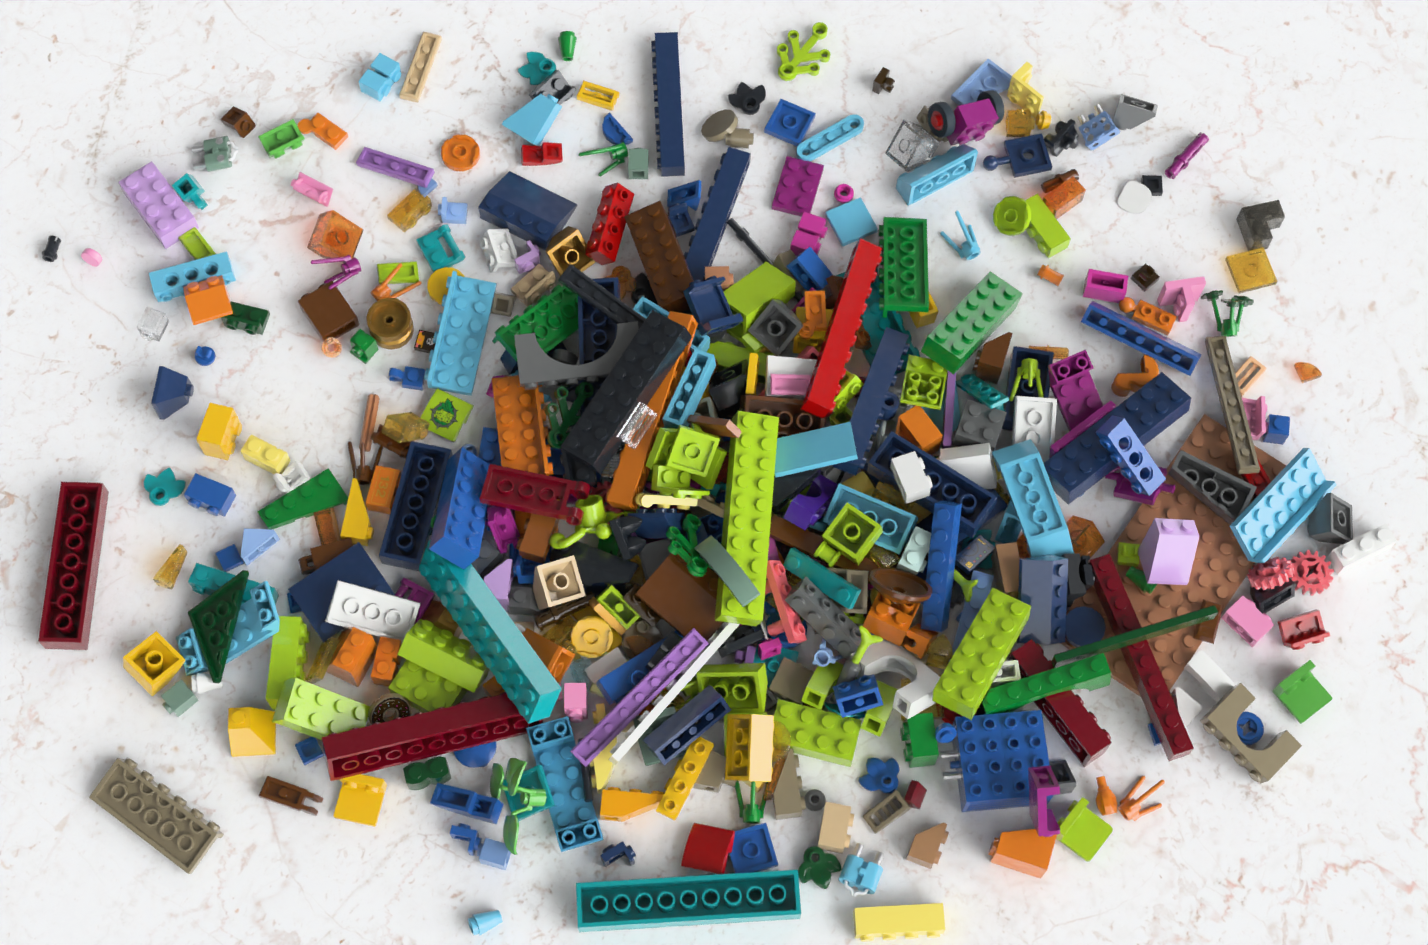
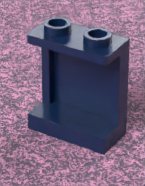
M711 276L703 282L700 279L689 283L690 287L683 291L692 315L698 323L697 327L701 336L734 328L743 321L741 314L733 315L721 287V284L726 281L724 276L719 278Z

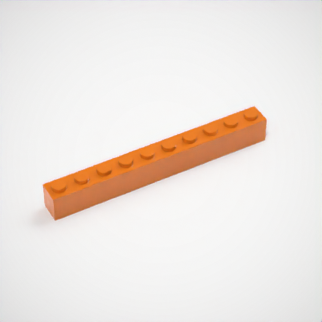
M669 311L667 318L684 326L692 338L626 436V444L620 452L618 468L615 469L613 474L612 486L607 491V502L613 508L636 513L638 504L635 502V496L638 493H643L650 472V468L646 466L659 429L664 428L662 419L678 386L698 325L692 315Z

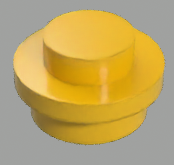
M1042 110L1040 114H1037L1035 124L1039 130L1048 129L1051 123V114Z

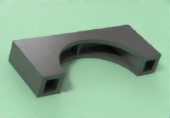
M638 321L617 324L616 339L609 351L601 358L582 365L564 364L549 357L539 346L535 333L514 335L520 387H525V390L536 389L537 385L556 387L558 383L566 382V385H575L581 380L593 383L598 382L599 378H607L638 332Z

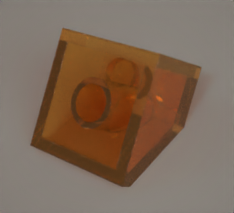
M334 210L321 213L307 248L326 259L347 255L353 258L363 229Z

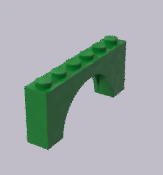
M1101 653L991 688L983 698L981 707L984 715L1010 713L1030 702L1056 693L1074 689H1088L1090 692L1109 686L1111 671L1105 654Z

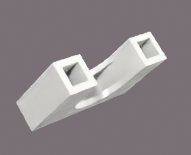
M885 639L868 646L860 661L861 669L857 675L858 679L864 675H876L884 671H894L908 677L911 683L896 691L892 706L907 719L936 703L932 701L933 689L940 676L902 646H897ZM855 652L850 655V659L854 656Z

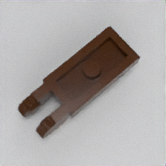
M267 776L259 794L260 798L317 816L318 810L304 805L305 799L308 798L316 803H322L324 799L319 795L309 792L307 789Z

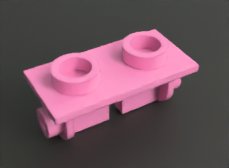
M299 172L298 179H293L291 182L293 189L328 207L333 188Z

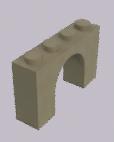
M1242 683L1233 686L1200 722L1203 724L1205 731L1214 735L1219 740V745L1234 756L1236 763L1244 766L1249 771L1250 777L1261 784L1268 782L1302 745L1287 730L1278 733L1263 750H1253L1244 745L1237 734V721L1243 711L1256 698Z

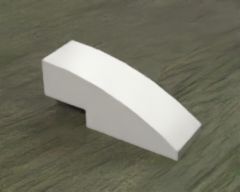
M1202 649L1184 667L1187 672L1200 682L1198 686L1216 702L1235 686L1225 672Z

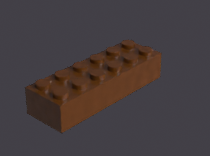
M661 201L624 216L658 305L668 312L683 313L690 310L683 291L690 287L689 283L694 280Z

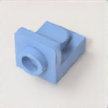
M442 197V204H438V215L442 217V222L466 224L468 204L448 202L447 197Z

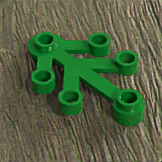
M688 514L682 522V528L687 532L688 540L680 533L678 528L671 526L666 532V536L673 540L668 546V551L673 555L679 554L685 560L690 574L702 577L706 574L707 567H711L705 560L699 557L700 555L694 549L698 545L696 531L700 527L701 521L697 516Z

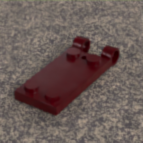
M490 464L481 492L480 503L562 519L568 524L576 526L581 524L584 512L576 507H566L569 495L572 494L575 498L581 500L587 499L591 487L583 481H572Z

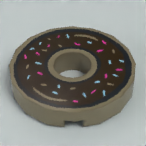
M384 694L379 697L380 699L371 704L368 711V720L373 724L392 721L398 717H409L412 715L411 707L408 701L400 694ZM395 710L391 717H385L387 711Z

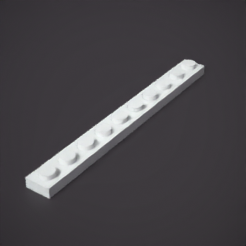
M724 622L721 625L724 630L720 634L715 632L707 641L710 645L695 657L696 661L693 665L688 664L680 672L683 676L678 681L674 678L666 687L669 692L664 697L661 694L652 703L655 706L650 713L646 710L638 719L641 722L635 729L632 726L624 735L627 739L622 745L618 742L610 750V753L613 754L608 759L614 765L618 763L740 624Z

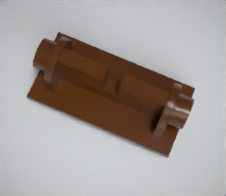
M381 424L378 427L377 433L373 432L370 438L374 444L377 443L405 459L412 441Z

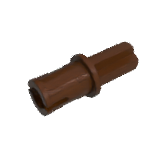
M1071 169L1061 175L1056 174L1054 178L1043 182L1041 188L1044 193L1057 188L1062 189L1065 185L1079 180V177H1077L1079 174L1076 169Z

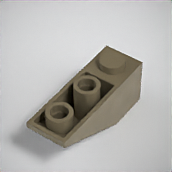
M793 748L789 749L773 793L776 820L802 817V810H806L805 799L800 797L799 789H802L801 776H797L796 768H799L798 754L794 755Z

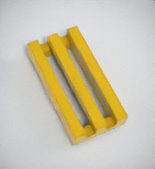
M584 80L577 94V100L613 111L617 98H619L618 91ZM585 88L590 89V90H593V91H596V92H591V91L585 90ZM601 93L612 96V98L604 96Z

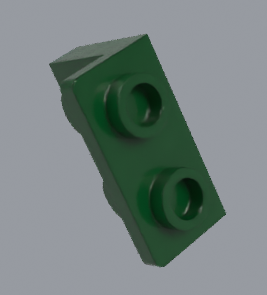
M231 301L233 314L221 317L224 326L231 330H244L251 335L256 333L263 335L270 316L269 310Z

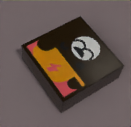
M419 330L414 350L430 353L431 350H434L436 344L433 343L434 333Z

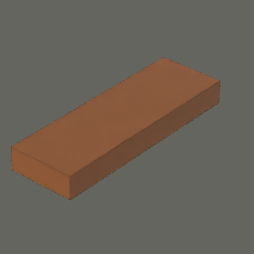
M690 415L686 420L690 425L692 423L700 425L703 432L713 435L739 438L742 433L729 419Z

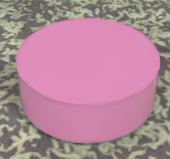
M86 248L81 254L82 259L92 266L97 267L102 261L101 255L91 248Z

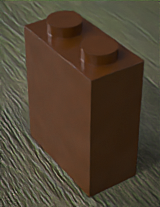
M333 281L320 285L317 290L303 295L298 300L300 309L325 345L360 325L356 314L338 288L334 287L331 290L328 288L334 283Z

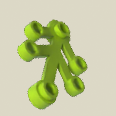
M822 22L815 23L812 28V36L801 49L798 41L799 33L795 30L789 31L788 41L791 43L794 55L791 62H789L787 55L788 46L784 43L777 46V54L780 56L782 63L778 68V76L782 80L791 81L798 74L809 73L811 76L819 74L820 66L817 63H811L808 66L798 65L800 62L820 60L826 63L830 60V51L827 49L808 53L818 40L824 39L827 36L828 28L826 24Z

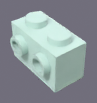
M917 526L914 528L895 569L904 570L914 575H917L918 571L923 572L927 564L924 558L930 549V532Z

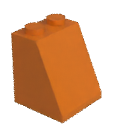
M355 627L342 631L324 661L321 670L359 687L375 659L377 645L373 636Z
M526 628L522 632L523 636L557 683L560 684L576 654Z
M1036 829L1002 832L999 838L995 837L988 854L992 856L990 862L1041 879L1048 869L1057 834L1051 837L1038 836Z

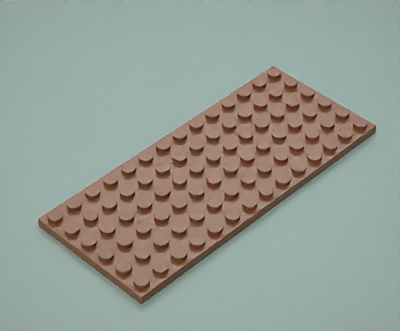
M1204 414L1180 450L1244 481L1241 474L1237 472L1227 428ZM1254 445L1257 459L1272 482L1286 465ZM1178 453L1167 467L1166 480L1164 481L1166 484L1175 485L1174 493L1161 491L1154 505L1142 503L1107 553L1110 554L1141 627L1200 610L1203 599L1224 605V610L1249 573L1248 570L1255 564V562H1250L1246 558L1230 525L1168 474ZM1252 496L1248 506L1255 500L1254 496ZM1154 518L1194 520L1199 533V540L1187 585L1157 584L1153 592L1149 594L1148 592L1144 593L1129 578L1125 577L1131 566L1117 565V546L1119 542L1141 545ZM1139 558V565H1138V567H1135V568L1140 569V570H1143V567H1142V564H1141V561H1140V558ZM1092 586L1086 591L1084 596L1077 598L1066 612V616L1069 611L1076 607L1085 606L1093 608L1100 613L1105 622L1106 629L1102 640L1115 636L1095 588ZM1196 625L1147 639L1169 691L1203 642L1193 638ZM1065 639V642L1060 643L1069 650L1077 648L1070 644L1067 639ZM1121 649L1104 653L1111 671V678L1140 696Z

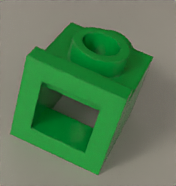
M361 329L350 339L352 346L350 353L365 364L379 350L376 339Z

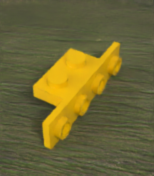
M699 736L690 744L683 759H679L674 768L676 772L673 778L668 779L664 787L666 791L656 812L672 820L677 819L714 747V743Z

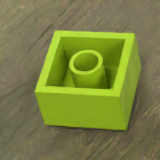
M847 502L824 532L822 538L833 549L841 551L842 555L859 565L883 533V529L880 524Z

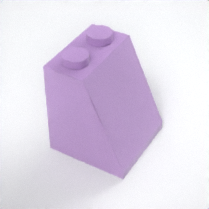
M1154 518L1138 549V555L1147 583L1188 584L1199 540V533L1194 520Z

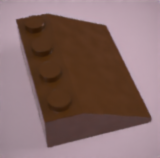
M740 395L739 411L779 417L777 438L824 428L825 417L823 419L801 409L804 400Z
M670 553L635 595L683 637L694 628L708 641L724 623L715 621L719 576L709 567H707V572L704 576H693L689 573L685 560L679 554L673 555Z

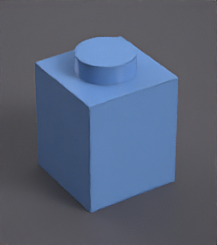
M485 838L484 844L480 843L477 851L480 863L506 870L511 852L506 848L505 843Z

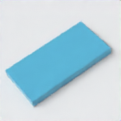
M846 422L777 438L775 477L858 459L851 423Z

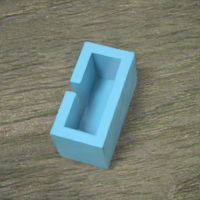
M379 53L370 65L375 71L367 69L358 82L361 92L381 101L384 96L386 97L389 94L392 85L400 79L401 69L398 62Z

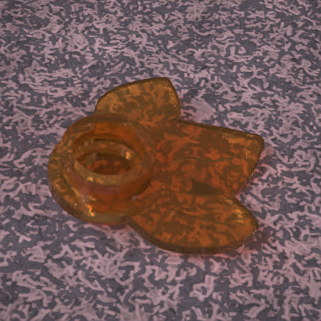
M624 266L615 267L612 275L604 277H618L621 300L625 297L626 292H634L637 286L630 270Z

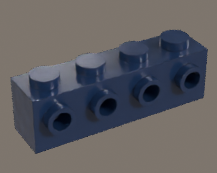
M709 685L643 739L653 755L665 766L730 712L731 709L724 698Z

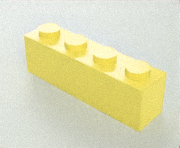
M943 903L860 907L853 910L855 938H860L862 942L873 941L874 937H883V940H895L896 936H905V939H916L918 935H927V938H937L945 931Z

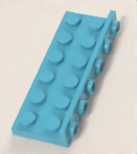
M457 271L452 272V277L448 276L446 283L448 294L444 295L442 299L444 311L439 313L437 325H440L439 332L435 331L433 343H436L435 349L431 350L429 354L431 366L430 369L426 368L424 380H427L428 388H438L442 391L472 396L497 283L457 276Z
M1303 448L1230 525L1248 561L1257 563L1268 561L1270 556L1282 546V543L1306 520L1307 516L1317 507L1327 493H1331L1336 486L1335 481L1325 479L1310 448Z

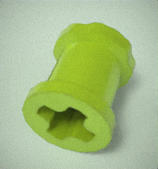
M824 540L814 553V556L820 557L832 568L842 552L835 551Z

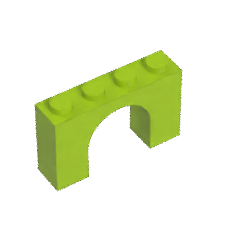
M835 662V664L829 663L824 667L817 666L806 686L801 701L821 710L827 697L834 692L833 686L837 684L843 664ZM876 680L883 705L868 709L860 728L880 737L894 709L892 707L894 697L899 689Z

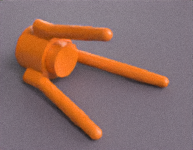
M399 263L381 285L378 284L370 293L377 301L384 298H397L421 285L422 282L418 281L390 296L392 291L387 284L402 267V263Z
M1142 776L1125 798L1119 802L1118 810L1122 816L1128 821L1131 819L1135 821L1139 817L1161 808L1162 804L1159 803L1139 812L1141 809L1139 804L1163 785L1164 780H1160L1137 800L1134 798L1129 800L1145 780V776Z

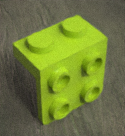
M1082 797L1079 802L1074 800L1067 811L1070 814L1067 818L1061 817L1057 822L1060 827V834H1057L1056 839L1082 859L1089 862L1112 833L1113 828L1087 808L1089 801Z

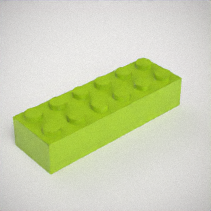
M992 588L934 687L932 701L972 720L1030 616L1031 606Z

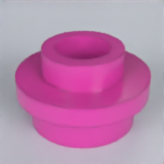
M841 184L836 187L834 197L838 202L847 203L853 199L854 191L848 184Z

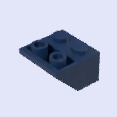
M636 509V513H628V516H634L643 520L640 527L635 531L637 537L642 539L668 538L666 532L671 526L678 528L685 537V530L682 528L685 513H677V509Z

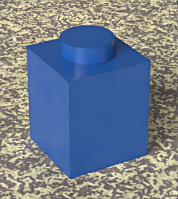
M1269 414L1266 419L1268 428L1266 433L1263 434V442L1283 445L1289 436L1290 417Z

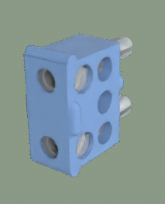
M1100 104L1094 106L1097 116L1095 117L1094 113L1089 114L1088 122L1084 115L1077 117L1081 124L1078 128L1086 141L1085 145L1090 150L1098 148L1120 133L1110 115L1103 111Z

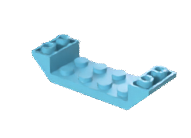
M1029 439L993 451L992 456L998 472L1001 471L1027 541L1029 556L1054 555L1061 557L1063 554H1074L1067 524L1040 453L1032 440Z
M264 581L251 589L252 598L241 605L226 664L279 632L280 620L268 581ZM190 628L177 636L176 641L180 655L185 659L183 666L186 676L209 671L194 629Z

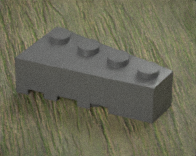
M1182 450L1178 453L1168 473L1229 525L1247 508L1257 488Z

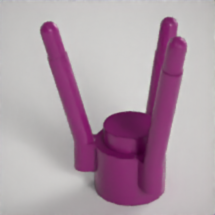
M350 255L337 258L311 260V264L344 261L341 264L342 272L324 281V283H329L340 278L328 287L331 290L361 272V266L356 257L351 258Z

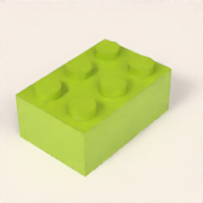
M407 659L388 687L390 693L400 694L408 701L411 707L423 713L434 711L440 707L455 706L461 702L468 691Z

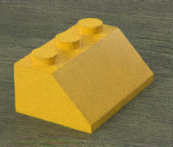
M728 714L725 780L771 782L773 772L772 753L774 749L773 715Z

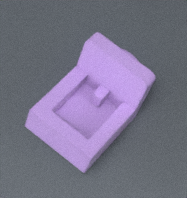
M530 240L526 242L528 253L514 259L519 274L529 272L536 265L540 264L539 256L541 252L538 246H533Z

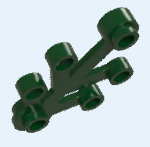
M582 382L576 386L575 393L577 397L569 410L566 402L568 390L563 386L555 389L554 397L557 399L558 405L556 403H549L544 408L551 428L547 437L548 444L551 447L561 449L560 446L570 433L567 432L568 428L575 425L581 417L576 416L584 400L593 395L594 388L592 384ZM550 406L554 409V412L550 411ZM559 410L562 418V423L560 426L558 424L556 414Z

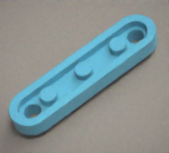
M850 115L800 143L796 150L797 158L811 162L857 136L863 131V118L859 115Z

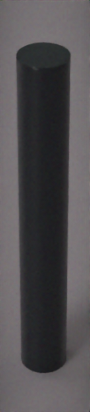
M580 762L584 801L592 802L593 793L589 764L585 767Z

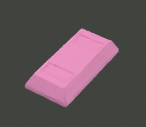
M770 374L771 395L805 396L811 375Z

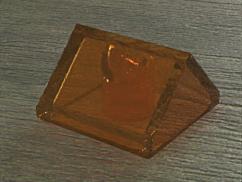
M1073 515L1066 522L1074 554L1080 553V557L1085 555L1091 558L1105 543L1093 521Z

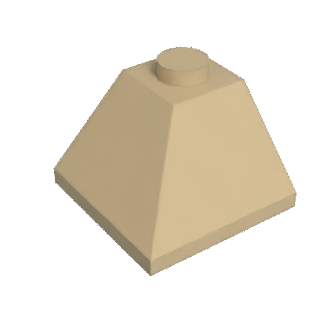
M574 555L535 567L533 592L539 610L586 596Z

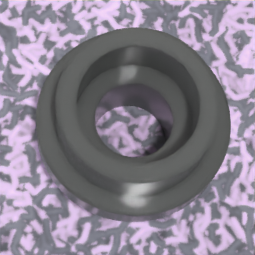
M810 790L804 797L805 806L811 811H819L825 806L826 798L820 790ZM815 796L819 799V802L813 803L811 798Z

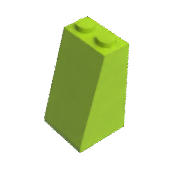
M765 262L723 291L732 314L740 313L743 321L737 326L727 329V333L740 341L741 337L749 332V328L772 300H781L786 305L795 296L796 281L768 262Z

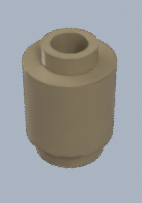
M735 128L731 134H726V145H730V147L749 149V145H753L754 133H750V129Z

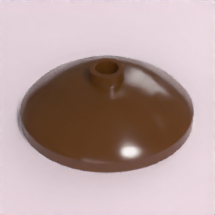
M881 567L873 569L869 576L872 586L883 597L895 604L920 603L928 600L932 594V587L925 580L904 570Z

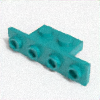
M971 373L963 375L961 379L956 381V385L980 401L981 404L986 405L990 409L995 408L1005 412L1003 404L1009 401V398Z

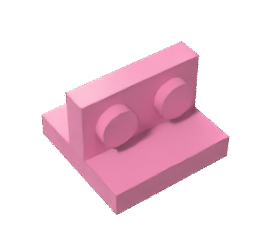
M1204 276L1165 282L1157 299L1159 307L1173 305L1174 314L1178 316L1179 322L1187 321L1195 301H1198L1206 285Z

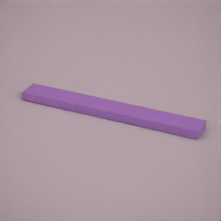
M693 628L570 752L586 767L709 643Z

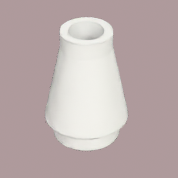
M197 673V675H191L192 692L200 694L223 688L222 679L219 684L213 683L210 674Z

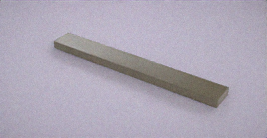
M1226 336L1206 337L1205 345L1238 474L1259 473L1260 467Z

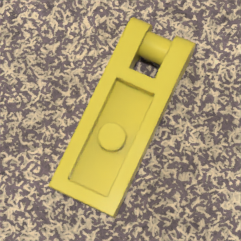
M638 493L635 496L636 504L646 508L652 506V504H657L658 508H670V505H677V509L690 510V506H697L698 499L689 498V496L685 497V499L673 498V495L663 496L652 493Z

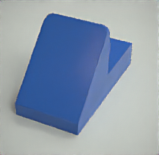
M697 180L668 189L667 207L670 208L674 204L686 202L687 206L697 211L701 199L702 181Z

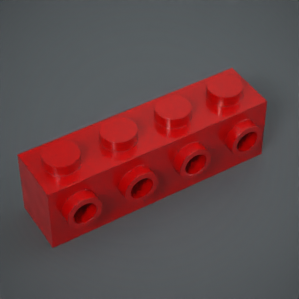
M618 182L605 186L602 191V198L597 208V215L592 225V232L585 252L586 256L602 266L614 263L626 225L624 216L629 215L634 198V193Z

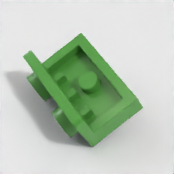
M294 119L258 136L269 158L274 156L275 159L286 154L285 150L289 148L295 150L303 145L302 142L305 140Z

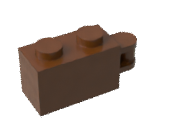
M347 538L310 548L311 555L298 560L301 574L308 575L354 546L352 539ZM308 563H314L313 566H308Z

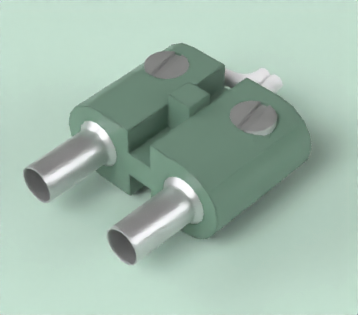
M228 136L204 140L203 145L193 146L192 152L205 151V162L195 163L193 168L194 170L206 168L208 172L230 168L236 153L239 152V148L235 147ZM231 145H232V148L235 150V151L233 152L232 157H231V155H230V153H231Z

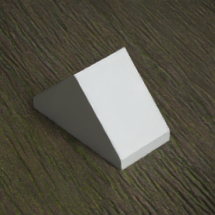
M1175 687L1171 696L1186 729L1202 710L1203 706L1180 687Z

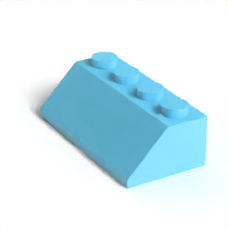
M965 144L958 147L954 146L947 153L935 156L930 162L918 165L913 171L901 174L897 179L896 189L909 206L973 172L978 151Z
M839 483L822 522L830 525L848 502L882 526L883 533L875 544L900 555L919 518L916 515Z

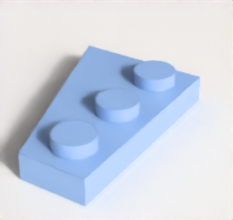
M987 59L951 95V100L960 106L976 102L979 94L984 91L994 90L999 94L1009 89L1012 76L990 59Z

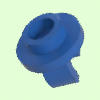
M207 346L197 347L195 360L199 365L208 366L214 362L216 355L212 348Z

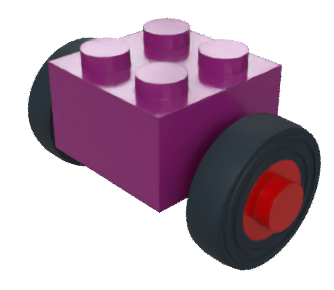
M994 90L980 93L976 102L957 106L954 111L948 103L937 102L929 107L927 115L928 124L936 137H947L950 145H962L971 140L980 141L994 125L1002 121L1004 117V104L1001 96Z

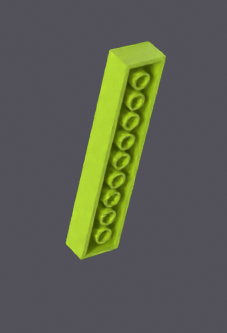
M738 411L732 418V422L742 433L739 438L730 437L721 545L745 572L760 595L742 607L731 594L729 588L718 577L715 621L757 626L763 621L779 417Z

